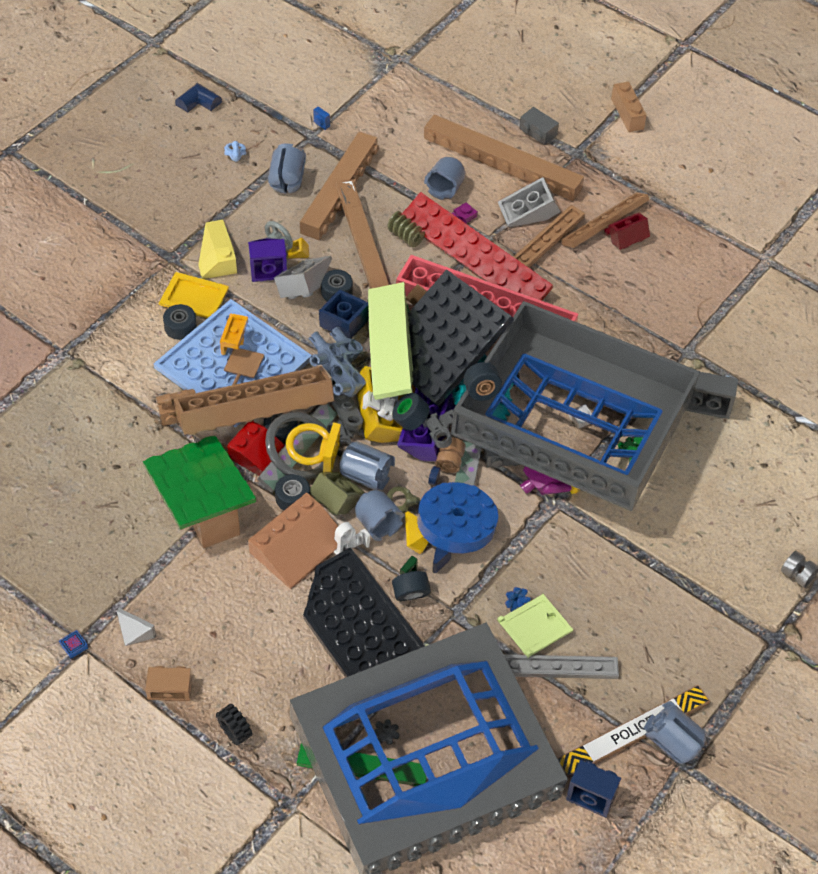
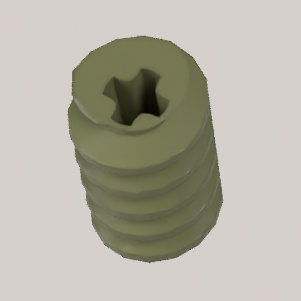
M397 211L389 219L388 230L410 247H416L422 242L425 232L422 231L421 226H417L406 215H402L400 211Z

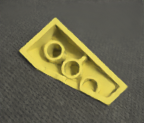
M223 220L206 222L198 264L202 279L237 273L234 250Z

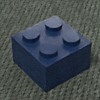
M340 289L319 310L320 327L330 332L334 328L339 327L344 335L350 339L369 321L368 302Z
M580 760L570 781L566 800L607 818L617 795L621 777L617 776L613 771H605L598 768L592 762Z

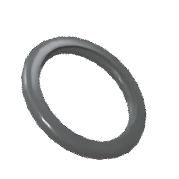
M289 412L275 418L269 425L265 440L267 453L272 463L285 475H300L306 480L317 478L319 473L323 472V462L316 468L308 471H300L289 467L278 456L275 448V436L282 425L291 421L313 423L322 426L327 431L328 429L317 418L302 412Z

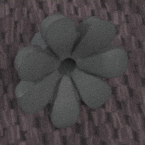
M386 719L384 724L381 721L375 724L377 729L374 732L378 736L380 744L386 741L388 745L393 744V738L399 739L400 734L396 732L399 726L397 724L391 725V720Z

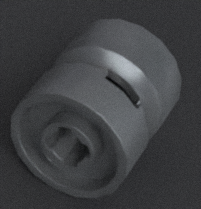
M795 550L785 561L781 572L790 578L795 577V582L806 588L817 575L818 565L811 560L806 561V557ZM804 566L805 568H804V570H803V571L801 572V574H800L799 571H800V570L802 569V567Z

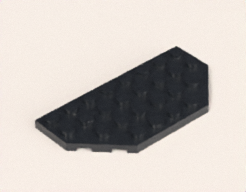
M351 547L316 566L303 619L345 678L425 647Z

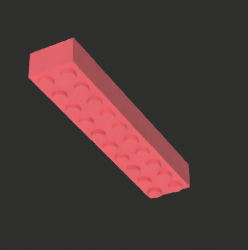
M410 255L396 279V284L404 282L407 296L417 284L428 291L447 269L512 317L522 302L525 301L577 322L578 313L414 255Z

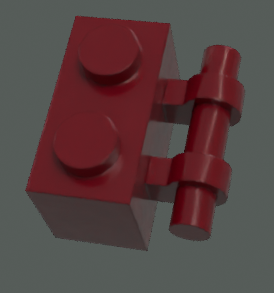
M639 212L609 225V228L604 229L605 234L610 235L611 243L620 250L650 237L648 218Z

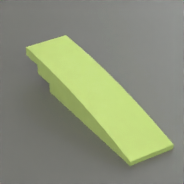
M402 282L368 289L370 355L374 399L378 400L413 393V365L405 284Z

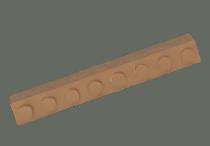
M360 131L357 133L301 219L300 234L316 240H320L322 235L326 234L329 224L335 220L336 213L342 209L336 182L353 180L356 187L359 177L363 176L366 166L370 165L373 155H376L379 150L377 137Z

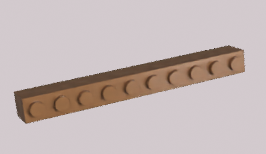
M435 114L424 126V139L529 183H533L543 177L552 193L571 201L575 200L583 188L584 176Z

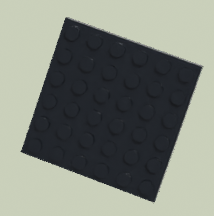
M446 269L408 313L413 365L412 385L439 407L463 380L466 371L471 366L477 364L515 319Z

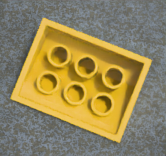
M364 366L360 371V375L365 379L366 384L357 393L360 413L363 418L365 440L379 443L397 442L403 427L394 419L389 421L379 416L377 413L380 410L369 406L365 410L362 409L363 396L368 391L373 393L371 367ZM412 385L413 393H415L416 388ZM399 395V396H398V401H399V399H400L401 397H403L404 395Z

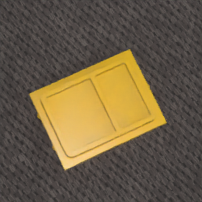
M175 272L159 301V305L167 308L178 304L187 305L194 310L195 315L209 318L219 309L229 290V286Z

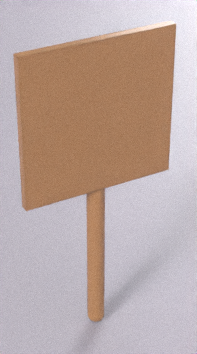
M240 348L233 349L224 368L226 372L237 374L232 385L237 384L241 375L254 378L264 358V354Z

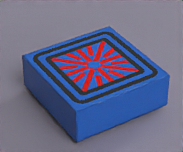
M77 630L59 640V644L70 659L88 649L87 643Z

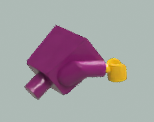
M526 466L523 468V472L528 479L519 486L526 495L535 488L541 495L563 492L576 494L580 491L578 488Z

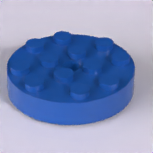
M459 482L441 483L428 490L420 501L417 515L418 528L423 537L435 547L451 553H470L482 549L494 537L498 522V510L493 500L477 486Z

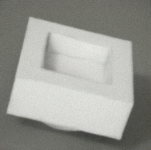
M586 404L575 408L586 414H592ZM568 415L578 429L590 424Z

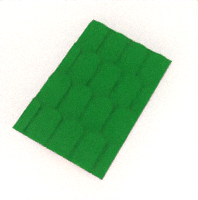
M216 436L203 438L199 442L186 444L182 448L172 449L162 455L152 456L143 461L144 468L179 529L193 526L203 549L240 535L238 509L255 503L256 497Z

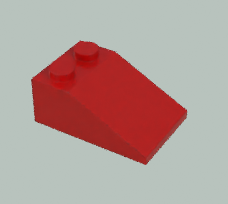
M251 421L247 422L230 441L227 449L232 461L260 476L272 462L267 453L265 443L268 429ZM275 437V448L277 453H279L285 445Z

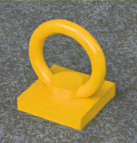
M333 422L330 434L322 426L313 423H305L295 427L286 439V450L289 456L297 463L303 465H316L323 462V472H332L340 445L341 424ZM305 431H314L320 434L323 440L319 455L315 457L299 455L294 449V440L297 435Z

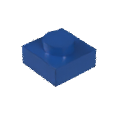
M318 106L313 109L315 124L325 130L329 128L330 114Z

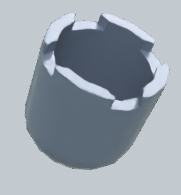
M441 158L425 176L424 184H427L428 192L440 200H443V198L451 199L464 181L465 168L456 158Z
M373 490L364 493L355 506L357 518L374 540L381 541V537L387 534L391 537L403 525L401 519L405 515L383 491Z

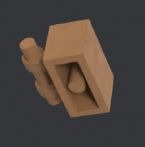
M186 389L156 397L162 426L178 423L173 398L195 394V390Z

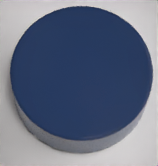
M432 467L428 479L429 485H437L441 468Z

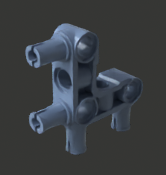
M339 327L334 328L330 332V336L336 341L331 344L327 343L318 331L314 332L311 335L312 337H309V340L318 350V354L310 357V364L314 367L318 365L324 367L336 382L335 386H333L335 395L345 394L348 397H354L366 384L365 379L351 365L363 351L362 345L357 340L347 338Z

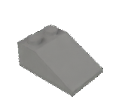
M543 177L498 201L508 227L546 221L561 213L554 195Z
M325 256L301 260L274 277L280 298L288 297V299H294L300 295L303 297L313 295V292L320 287L332 257Z

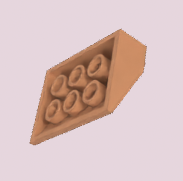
M305 493L248 540L249 553L288 588L292 589L316 569L317 565L323 563L334 554L333 551L337 550L338 543L334 537L338 525L320 503L308 493Z

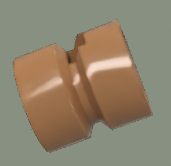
M452 437L450 446L439 448L435 462L436 467L441 468V471L446 473L458 472L466 447L465 443L458 438Z

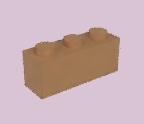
M630 82L613 84L611 100L628 132L643 130L647 114Z

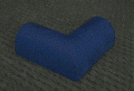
M196 83L175 100V105L187 113L198 104L212 111L222 103V98L199 83Z

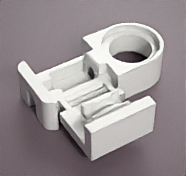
M368 391L363 396L362 409L365 410L369 406L380 410L377 413L379 416L392 421V411L394 405L398 402V396L375 400L373 393Z
M344 522L335 531L334 539L338 545L337 550L333 552L337 555L343 552V550L345 551L350 547L354 548L361 544L368 548L370 534L366 529L355 534L356 530L351 524Z

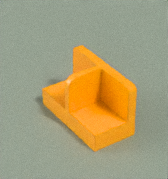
M230 313L220 339L221 355H225L228 348L239 349V346L244 344V332L248 324V316Z

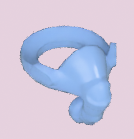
M238 141L229 143L224 147V154L230 156L235 162L239 161L242 155H246L245 145Z

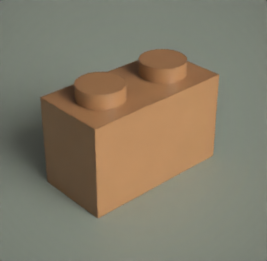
M164 666L148 667L145 689L147 700L190 701L192 686L191 668L183 666L176 668H165Z

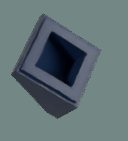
M436 547L432 572L437 573L451 560L452 553Z

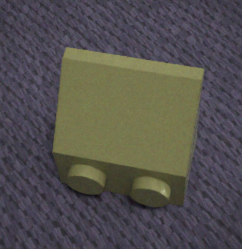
M320 472L310 488V494L314 496L313 498L318 503L324 504L333 515L347 514L356 506L360 497L365 493L351 480L343 477L340 472Z

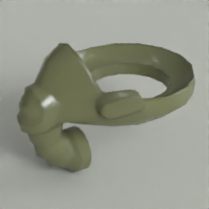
M394 487L387 493L391 500L395 492L401 491L406 497L404 505L397 506L402 512L409 510L413 505H418L421 501L419 497L413 495L406 487Z

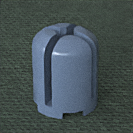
M284 143L278 145V148L273 151L268 173V182L273 190L286 194L287 190L289 193H294L301 187L306 164V153L303 149L300 151L293 147V144Z
M352 442L346 447L340 458V473L343 477L373 490H383L390 480V477L387 476L390 466H395V457L361 442Z
M668 701L662 704L664 707L662 711L656 716L652 714L643 728L647 731L644 735L675 762L686 763L700 753L706 741V734L672 701Z

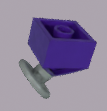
M269 221L265 224L266 238L248 242L252 282L275 280L274 277L287 270L286 251L293 247V240L287 229L278 222Z

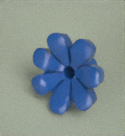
M515 587L513 591L506 593L508 600L505 602L507 608H510L511 612L523 606L524 603L530 602V597L525 596L528 593L527 589Z

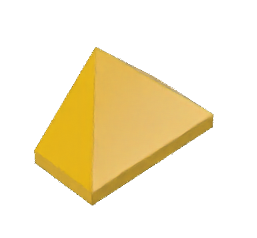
M407 511L405 512L407 547L421 554L429 542L423 537L418 528L417 516Z

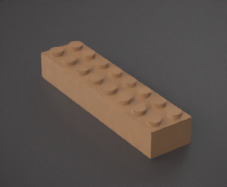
M317 366L173 399L177 420L184 435H194L199 431H211L217 427L233 426L243 421L251 422L261 417L269 418L274 414H285L296 409H308L314 405H326L334 401L332 380L322 366Z

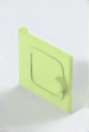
M544 594L504 617L500 616L497 619L527 658L573 632L572 627Z

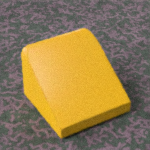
M302 237L293 241V247L287 251V257L289 259L308 258V243Z

